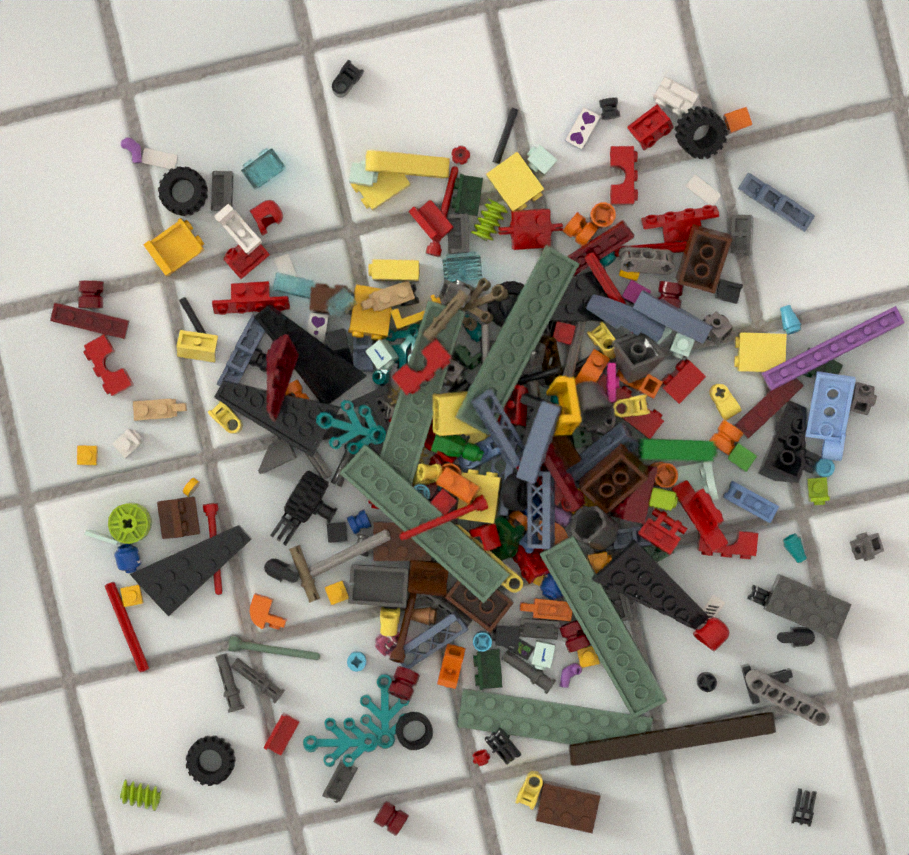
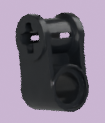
M348 60L343 65L339 74L332 82V91L337 97H345L364 73V70L354 66L351 60ZM338 83H343L346 88L344 91L339 92L335 89V86Z

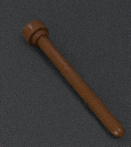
M409 593L397 645L390 653L389 660L396 663H404L406 655L403 649L417 597L416 593Z

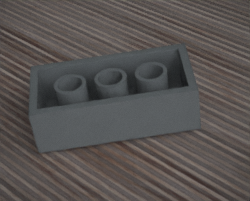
M777 574L763 609L837 640L852 604Z

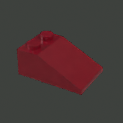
M646 465L648 467L649 479L610 511L611 516L645 524L657 467Z

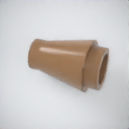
M432 607L413 609L412 621L429 626L436 623V609H432Z

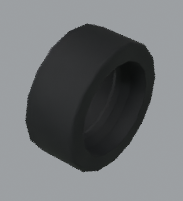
M510 474L502 486L501 496L503 505L508 510L524 511L527 509L528 482L517 478V474Z
M420 712L406 713L396 723L395 732L401 745L409 750L423 749L430 743L433 737V728L429 719ZM420 721L425 726V734L419 740L409 741L404 737L403 729L409 722Z

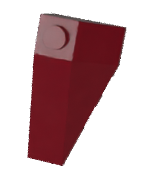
M283 335L273 341L266 355L267 413L272 421L277 420L299 356L289 335Z

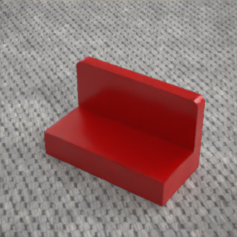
M432 200L426 202L420 209L412 207L408 211L430 239L437 243L454 228Z
M283 712L264 749H270L281 756L300 721Z

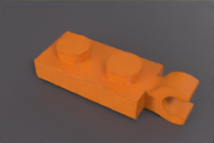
M534 598V604L520 602V611L533 612V618L571 621L572 610L567 601Z

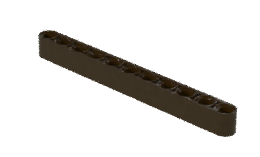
M765 712L569 745L568 748L571 765L578 766L775 733L776 727L774 713Z

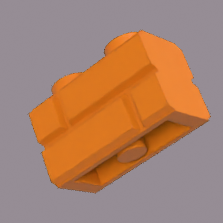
M450 467L444 469L436 484L468 504L472 503L481 489L480 486L461 474L456 473Z

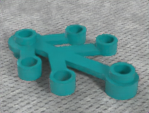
M412 324L404 331H394L391 329L388 331L386 340L390 342L406 338L402 344L391 345L399 356V369L407 363V349L412 346L413 350L420 324ZM376 370L372 375L373 382L381 386L386 385L390 378L388 374L390 370Z
M349 400L342 401L340 407L347 413L351 423L334 419L327 412L320 413L316 418L317 424L324 429L333 426L348 431L338 438L332 437L329 440V445L333 449H339L342 444L359 434L365 435L366 437L358 442H349L346 446L349 453L356 454L365 444H381L386 438L385 429L380 425H376L371 415V409L366 405H361L358 408L359 415L365 418L369 428L362 427L353 409V403ZM346 403L350 404L348 409L344 408ZM364 408H367L366 414H362ZM325 416L326 421L321 423V418ZM378 431L379 435L374 438V433ZM338 440V444L333 446V441ZM352 445H355L354 451L350 450Z
M381 674L377 679V686L381 689V710L372 702L369 695H363L360 699V704L367 707L381 721L380 729L372 722V717L369 714H363L360 718L361 724L367 726L376 735L378 746L383 749L390 748L395 742L396 724L389 729V721L403 706H407L410 702L408 701L403 704L398 699V702L389 710V693L387 691L392 678L388 674ZM387 678L388 684L383 685L381 679ZM367 697L369 699V703L364 704L362 702V699ZM363 717H369V723H364L362 721ZM384 735L389 737L388 742L382 741Z
M327 718L324 722L326 730L331 731L339 739H317L315 736L309 735L303 740L304 749L310 753L315 752L318 747H338L332 754L324 756V764L327 767H332L335 761L350 747L357 748L352 754H345L343 756V764L346 767L353 766L355 760L364 752H372L378 746L376 736L370 733L364 734L355 725V721L352 718L344 720V728L347 731H351L358 739H350L336 725V721L333 718ZM332 722L334 725L329 727L327 723ZM348 722L353 723L350 727L346 726ZM309 740L314 741L312 745L307 744ZM366 740H371L372 743H371V744H365V741H366ZM328 758L333 759L331 763L326 762ZM347 758L352 759L350 763H347L345 760Z

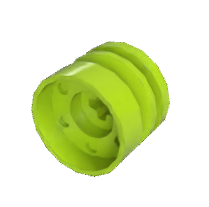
M130 502L119 505L112 510L108 518L110 534L121 543L131 544L141 541L149 534L152 527V518L149 511L139 503ZM130 519H131V520H132L131 524H132L133 526H132V527L130 526V527H127V528H126L125 525H126L127 523L125 522V520H130Z

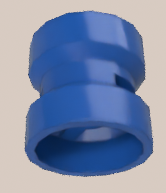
M365 510L359 511L356 516L351 515L347 517L354 535L359 533L361 528L368 529L372 527Z

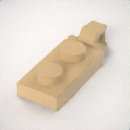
M408 280L372 292V294L368 295L369 299L362 301L360 305L362 311L373 308L374 312H379L412 301L415 297Z
M176 399L133 401L134 421L173 418L177 416V412L187 411L186 403L176 404Z

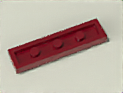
M624 220L567 256L579 263L573 277L589 267L584 259L587 254L593 252L598 260L634 238V233Z
M55 302L50 318L52 322L126 339L130 322L129 320Z
M796 378L770 391L735 426L749 439L804 385Z
M551 442L548 446L544 463L572 510L575 511L585 504L584 496L576 488L573 477L567 473L563 460L557 456Z

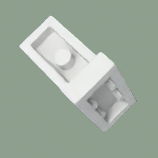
M229 204L214 216L248 255L262 243L260 238Z

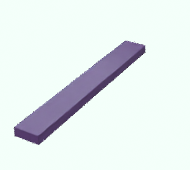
M894 306L762 373V376L770 391L893 330L905 322L897 307Z

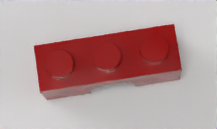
M634 146L610 147V167H618L625 173V181L623 183L610 186V204L612 206L634 205V201H638V189H634V182L638 181V170H634V162H638V152L634 151Z
M103 334L84 345L86 350L83 352L88 361L92 360L95 366L93 371L98 378H102L104 382L102 386L107 395L115 396L134 385L125 368L111 372L106 367L107 357L115 352L107 335Z
M437 338L421 350V353L427 359V365L424 369L415 371L406 363L392 375L391 378L406 395L416 393L421 388L419 384L424 380L430 381L436 375L434 372L438 368L444 369L451 363L449 360L451 355Z
M737 531L735 542L715 551V553H721V557L732 558V554L740 555L741 559H751V556H756L758 533ZM699 533L697 550L702 551L701 555L713 556V552Z

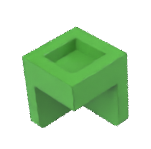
M736 443L735 448L728 456V460L744 472H747L757 456L741 444Z

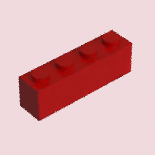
M602 374L596 383L604 389L607 395V376ZM624 385L622 388L619 386V388H616V401L633 397L631 396L632 391ZM619 403L616 406V411L619 414L625 412V405ZM648 408L647 410L650 411V414L621 417L648 439L652 438L664 422L661 419L663 416L655 409L651 411Z

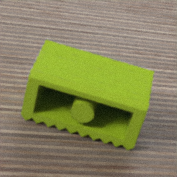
M653 487L649 506L671 511L672 508H676L678 497H676L675 492Z

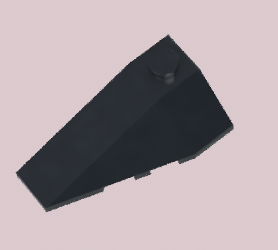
M790 400L787 402L758 474L774 481L799 482L805 467L806 407Z

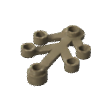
M481 278L475 289L471 285L466 284V287L471 289V298L468 304H465V307H461L459 310L469 311L479 317L483 323L490 324L493 320V315L477 307L495 300L498 302L506 300L508 291L502 285L497 284L492 288L490 294L479 298L481 293L487 291L491 286L490 281L486 278ZM464 316L462 321L464 327L470 331L474 330L477 326V321L471 317L466 318Z

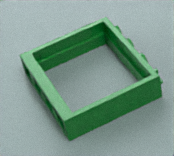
M638 439L640 444L638 447V458L714 461V457H717L718 452L714 441Z

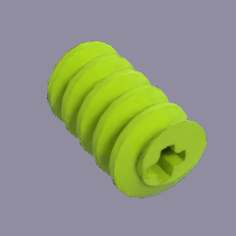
M488 198L491 204L484 205L488 211H481L484 218H477L481 224H474V228L477 231H471L470 233L485 241H493L494 238L490 234L498 233L494 227H501L498 220L505 219L501 213H508V211L501 204Z
M125 779L120 799L122 798L123 804H126L129 800L131 806L137 801L139 808L142 807L143 803L145 804V809H149L152 805V810L156 811L160 803L162 789L160 792H157V786H155L151 791L149 784H147L145 789H142V783L135 787L134 781L128 786Z

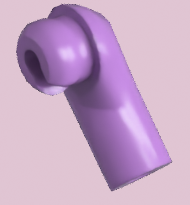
M127 137L123 139L121 147L132 153V163H142L141 146L132 138Z
M572 663L563 668L559 686L569 688L570 678L582 672L581 666L577 663Z

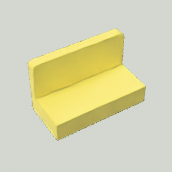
M180 330L177 342V356L215 362L218 336Z

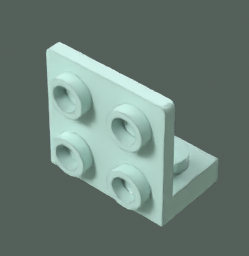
M711 461L675 467L678 471V479L674 484L675 486L688 480L695 492L703 488L711 496L712 500L718 499Z

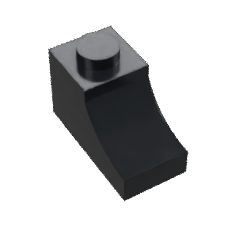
M345 329L325 333L329 348L354 366Z

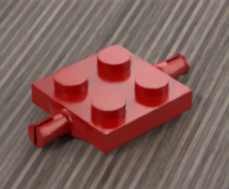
M550 209L511 211L510 227H499L498 233L499 235L510 234L513 250L545 248L546 245L551 247L552 231H563V224L551 223Z

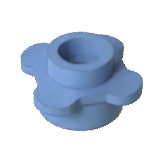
M526 533L520 540L519 545H522L527 553H532L535 548H527ZM534 534L533 543L541 544L538 537Z

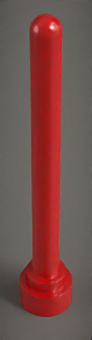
M457 166L451 168L440 210L446 218L459 171ZM435 241L430 242V245L427 246L426 254L436 257L441 256L440 241L438 243Z
M483 495L475 497V500L467 506L401 533L400 539H409L475 510L485 511L488 509L487 501Z
M218 503L203 504V512L208 516L210 538L217 535L215 515L219 511ZM219 569L213 575L216 595H221L223 592L221 570Z

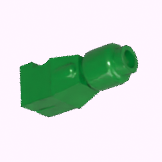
M436 434L431 451L436 453L440 451L447 456L460 457L462 455L463 459L471 462H480L484 454L480 446L472 443L465 444L466 441L458 434L444 436Z

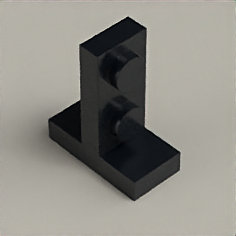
M387 385L351 401L354 408L369 402L379 425L385 429L386 434L390 425V419H385L383 412L386 410L381 400L377 402L376 398L390 392Z
M529 393L522 395L520 402L534 408L528 414L527 419L529 423L523 429L521 435L523 445L527 444L542 401L554 405L557 404Z
M749 664L741 665L744 680L746 674L751 671ZM789 668L766 674L782 683H787L789 678H793L792 671ZM745 680L750 702L752 704L760 703L759 696L750 690Z

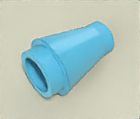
M791 305L780 308L783 331H786L787 335L799 332L802 324L792 310Z

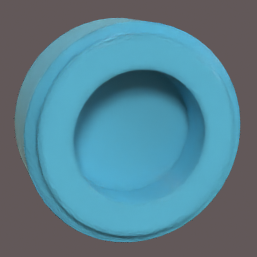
M820 459L815 464V471L821 477H829L835 470L834 463L828 459Z

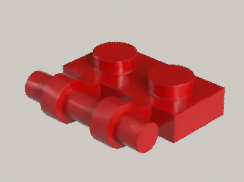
M655 508L651 514L657 517L656 521L648 517L638 535L668 555H671L681 540L680 537L675 535L676 532L679 531L684 535L688 528L683 526L682 522L678 519L676 521L669 517L667 512L663 510L661 512ZM664 522L671 526V530L669 531L661 526V523Z

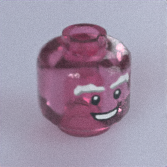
M397 631L395 636H384L380 633L375 638V648L383 656H390L391 651L396 648L399 632Z

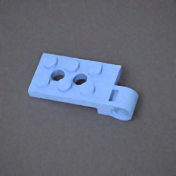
M818 371L816 373L805 437L824 439L821 459L842 460L846 438L845 433L856 381L855 377ZM831 389L838 391V395L834 398L827 395ZM831 407L835 412L833 415L828 416L824 413V410Z

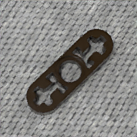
M543 335L539 342L546 345L544 360L541 364L542 370L557 366L561 370V374L544 378L546 385L551 386L557 377L563 376L556 339L552 336ZM552 357V363L549 366V360Z

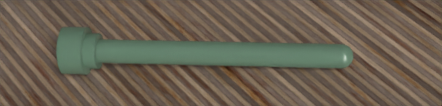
M230 636L228 651L236 652V650L245 649L312 660L320 659V654L317 652L244 642L236 636Z

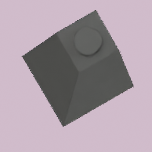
M642 332L638 336L633 333L612 341L619 370L628 383L646 377L665 359V355L655 341Z
M279 437L272 439L273 443L268 446L259 467V474H263L297 458L292 445Z

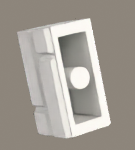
M665 76L653 98L659 106L663 108L668 106L673 109L672 113L682 117L681 114L684 112L688 113V109L692 108L699 94Z

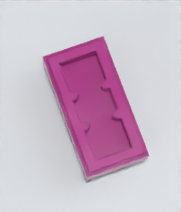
M608 363L607 396L610 402H616V388H619V377H616V363Z

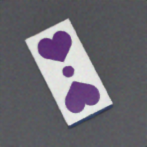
M583 107L565 141L582 150L600 116Z
M310 312L307 332L324 344L329 315Z

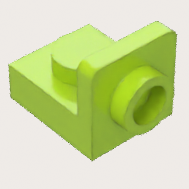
M827 477L808 478V501L814 502V505H825V501H830Z

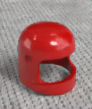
M265 200L249 210L256 220L262 236L268 233L266 228L273 223L279 225L283 221V212L273 200Z
M716 617L709 618L704 627L693 632L694 637L713 652L728 639L730 634L727 625Z

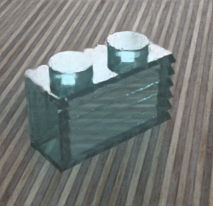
M265 148L258 154L259 157L256 160L250 159L243 164L244 168L241 171L255 190L286 169V166L273 148Z
M476 252L465 253V257H457V254H448L445 259H442L444 281L445 279L455 282L456 279L466 281L483 278L481 256L476 255Z
M277 272L272 290L310 299L311 287H314L315 281Z
M344 287L326 302L329 305L326 309L334 318L337 316L342 318L355 305H358V302Z

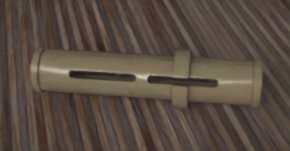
M459 290L437 318L434 317V322L423 333V336L433 342L440 331L446 329V324L470 297L462 290Z
M298 545L290 548L289 551L302 582L300 585L304 587L308 602L321 599L314 584L316 582L315 578L312 579L301 546Z

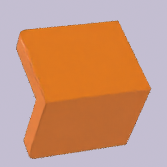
M747 107L732 111L723 116L729 134L752 125Z

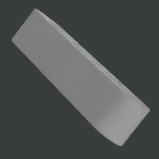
M751 670L746 674L745 680L753 693L817 726H824L829 722V713L822 703L758 670Z

